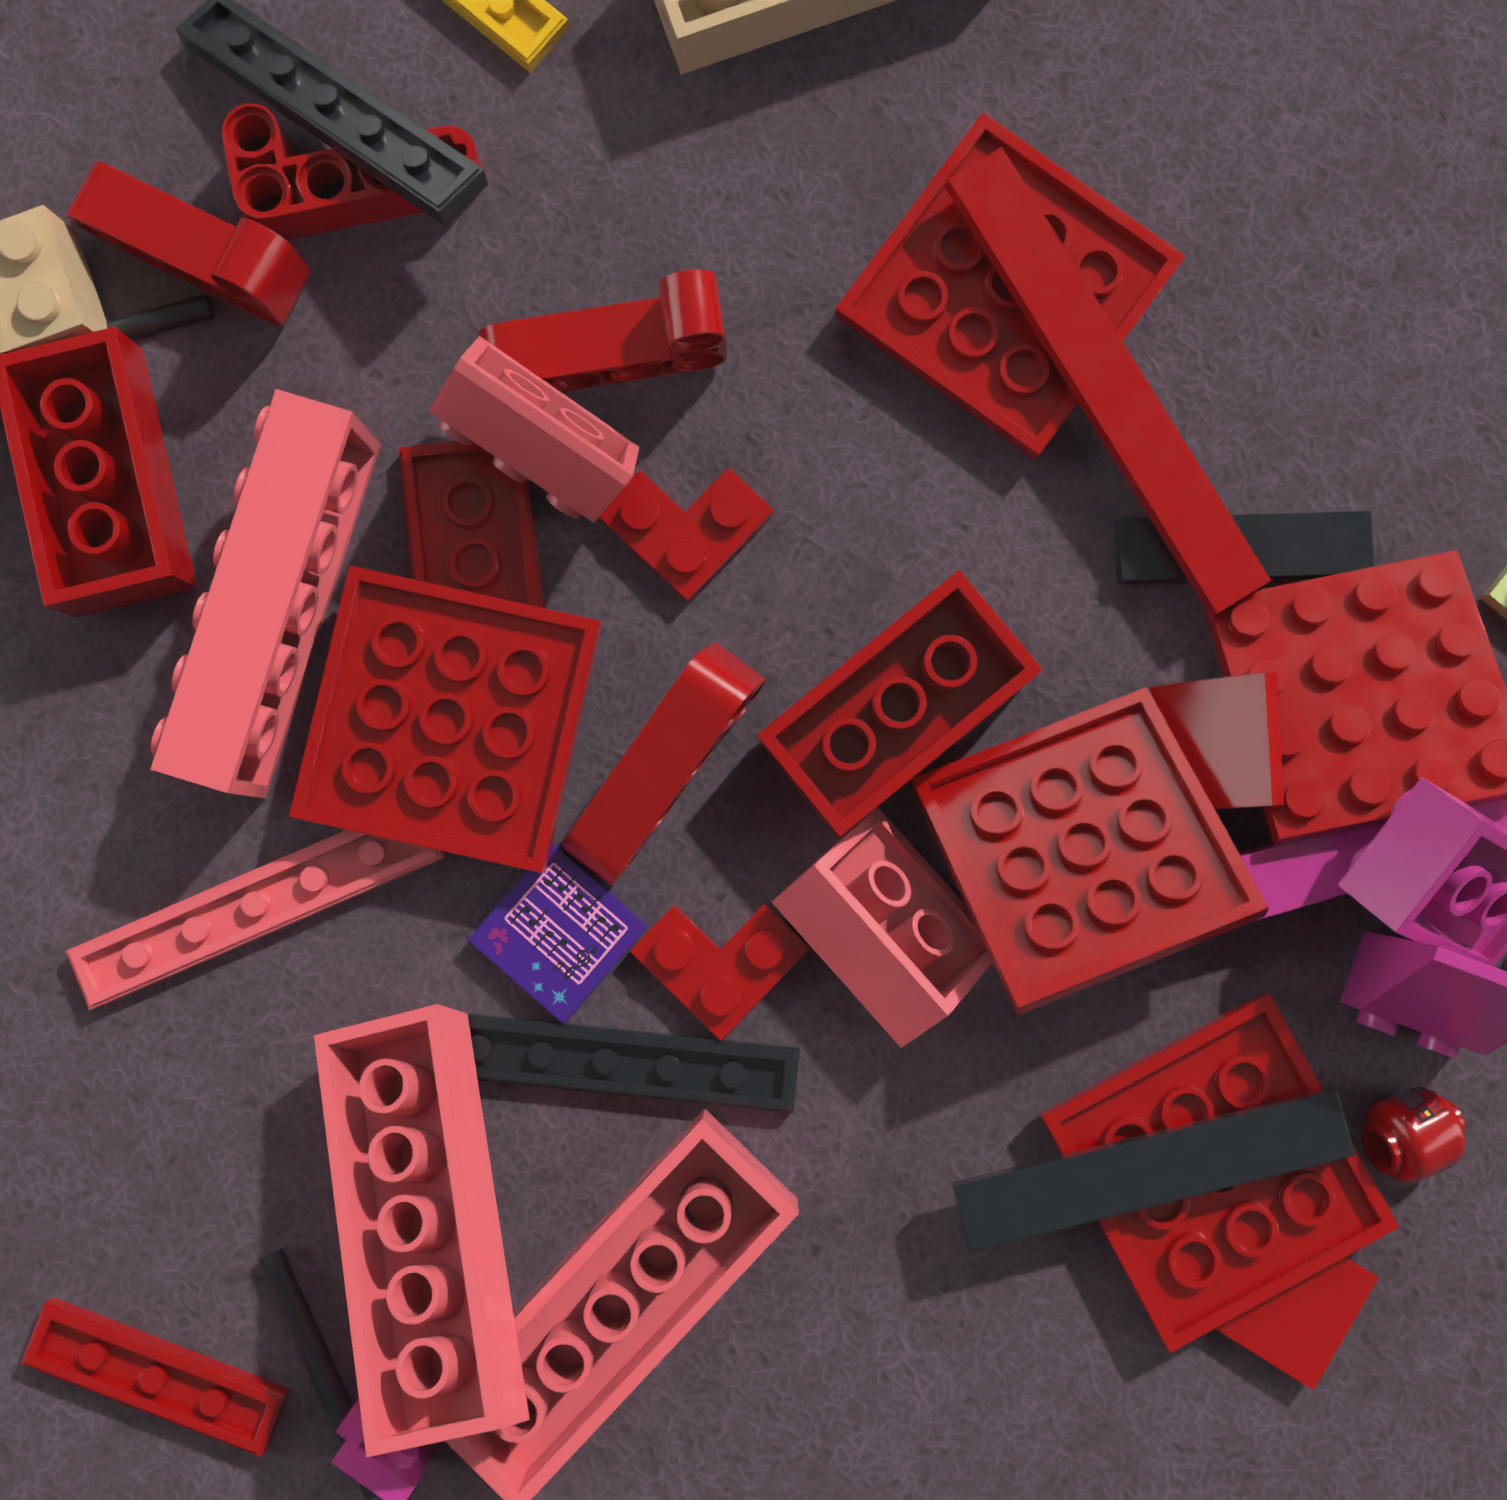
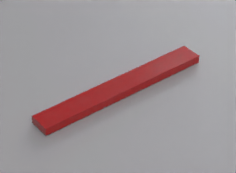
M1002 147L947 180L945 189L1210 616L1218 614L1270 582L1271 579L1004 149Z

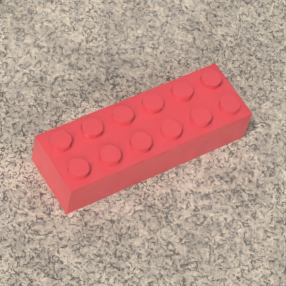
M278 389L275 390L271 405L265 406L257 418L254 438L258 445L250 468H244L237 479L234 489V502L237 508L230 530H224L216 542L213 563L217 569L209 592H204L196 603L192 619L196 633L189 654L183 655L174 669L172 690L176 693L168 717L162 718L154 730L151 740V753L155 757L150 769L225 793L265 799L381 446L378 440L352 411Z
M435 1004L314 1035L366 1458L494 1431L530 1420L468 1014Z
M704 1108L513 1311L530 1420L502 1429L451 1439L445 1442L503 1500H531L799 1214L797 1197Z

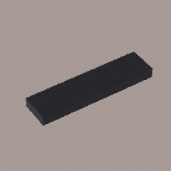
M1371 511L1231 515L1271 580L1314 579L1374 567ZM1149 517L1119 518L1115 522L1117 584L1189 582Z

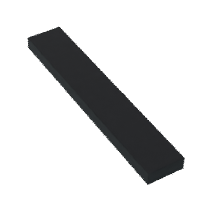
M207 0L175 28L183 45L444 227L488 185L482 167L235 0Z
M467 1013L478 1081L794 1113L800 1047L727 1039L720 1041L718 1038Z
M1327 1088L951 1182L967 1248L970 1252L1340 1160L1355 1156L1338 1090Z

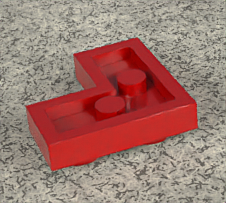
M729 467L686 512L639 470L598 519L689 603L774 515V509Z
M765 903L721 948L676 905H673L630 952L722 1041L800 960L810 947Z

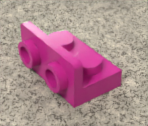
M358 1399L336 1431L346 1441L331 1463L383 1500H407L440 1442L366 1458Z

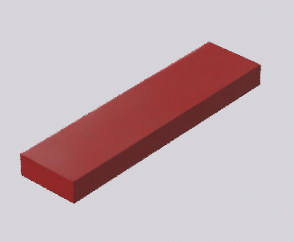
M55 1297L45 1301L20 1363L258 1457H262L268 1450L291 1390L280 1384Z

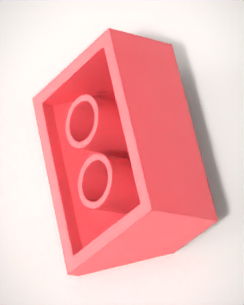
M480 336L460 357L428 411L440 419L438 423L439 428L450 438L466 446H471L473 442L495 456L493 463L501 472L521 483H524L528 478L549 492L546 496L547 500L556 509L571 518L577 519L581 514L594 523L626 487L634 474L639 452L638 445Z
M878 806L772 901L774 906L900 1048L949 1016L993 963L966 904Z

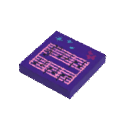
M552 843L546 873L528 870L468 940L564 1024L649 925L559 846Z

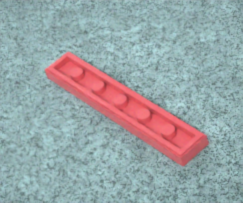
M345 830L66 951V954L88 1009H97L446 858L444 851Z

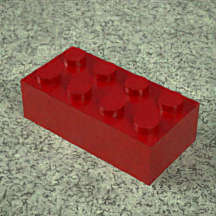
M111 327L0 354V409L44 607L78 618L198 588L144 350L117 327Z
M959 569L757 734V742L835 837L839 838L1041 673L1043 669Z

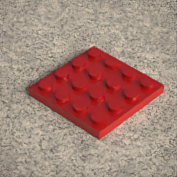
M982 112L837 305L834 316L1036 461L1078 402L945 189L947 180L1002 147L1122 341L1126 339L1186 256Z
M1457 550L1256 590L1213 616H1210L1206 608H1204L1224 677L1264 672L1277 674L1285 805L1263 807L1274 846L1385 824L1391 817V811L1396 801L1404 793L1412 790L1421 777L1469 806L1507 799V689Z
M349 565L289 817L534 872L546 873L603 625L602 622L596 619Z
M1147 687L912 778L913 792L1017 1016L1265 917L1269 909Z
M1261 993L1040 1112L1039 1115L1060 1154L1063 1155L1323 1089L1271 995ZM1354 1145L1355 1156L1096 1220L1161 1342L1169 1353L1400 1228Z

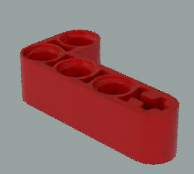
M243 104L234 108L224 120L222 139L233 196L238 208L247 219L271 229L285 240L423 212L387 186L380 185V181L332 148L296 156L290 139L275 116L266 107L258 104ZM439 126L425 129L484 169L474 141L465 130L456 126ZM270 137L268 143L262 149L249 152L251 145L256 140ZM334 183L344 184L342 190L335 197L320 199L323 190L327 186ZM282 195L280 203L274 209L260 212L262 204L268 198Z
M96 160L93 162L65 214V217L72 224L89 235L278 327H283L311 274L310 268L294 247L283 237L260 223L247 218H240L235 227L127 173Z
M705 269L683 270L665 276L658 284L660 297L499 322L483 327L477 332V338L479 336L560 392L709 369L721 365L727 359L726 335L716 275L714 272Z
M717 642L700 650L676 679L571 829L561 848L609 885L613 886L642 850L725 732L747 710L746 704L750 699H755L767 679Z

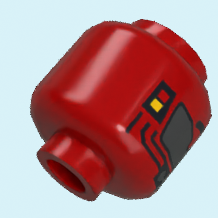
M1421 1086L1414 1087L1370 1106L1364 1118L1361 1143L1367 1158L1379 1172L1390 1175L1405 1183L1419 1182L1455 1166L1460 1161L1465 1150V1121L1459 1109L1452 1102L1445 1100L1433 1090Z

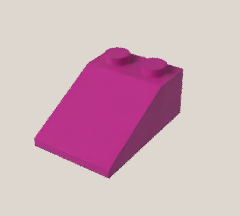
M1421 777L1412 790L1404 793L1396 801L1391 811V817L1371 843L1363 846L1354 855L1349 871L1339 882L1338 886L1394 932L1413 941L1439 946L1495 967L1507 952V830L1452 794Z
M1369 931L1363 932L1339 1001L1360 1010L1356 1022L1395 1036L1399 1025L1421 1032L1417 1045L1457 1059L1460 1048L1486 1056L1507 1044L1506 971L1439 946Z

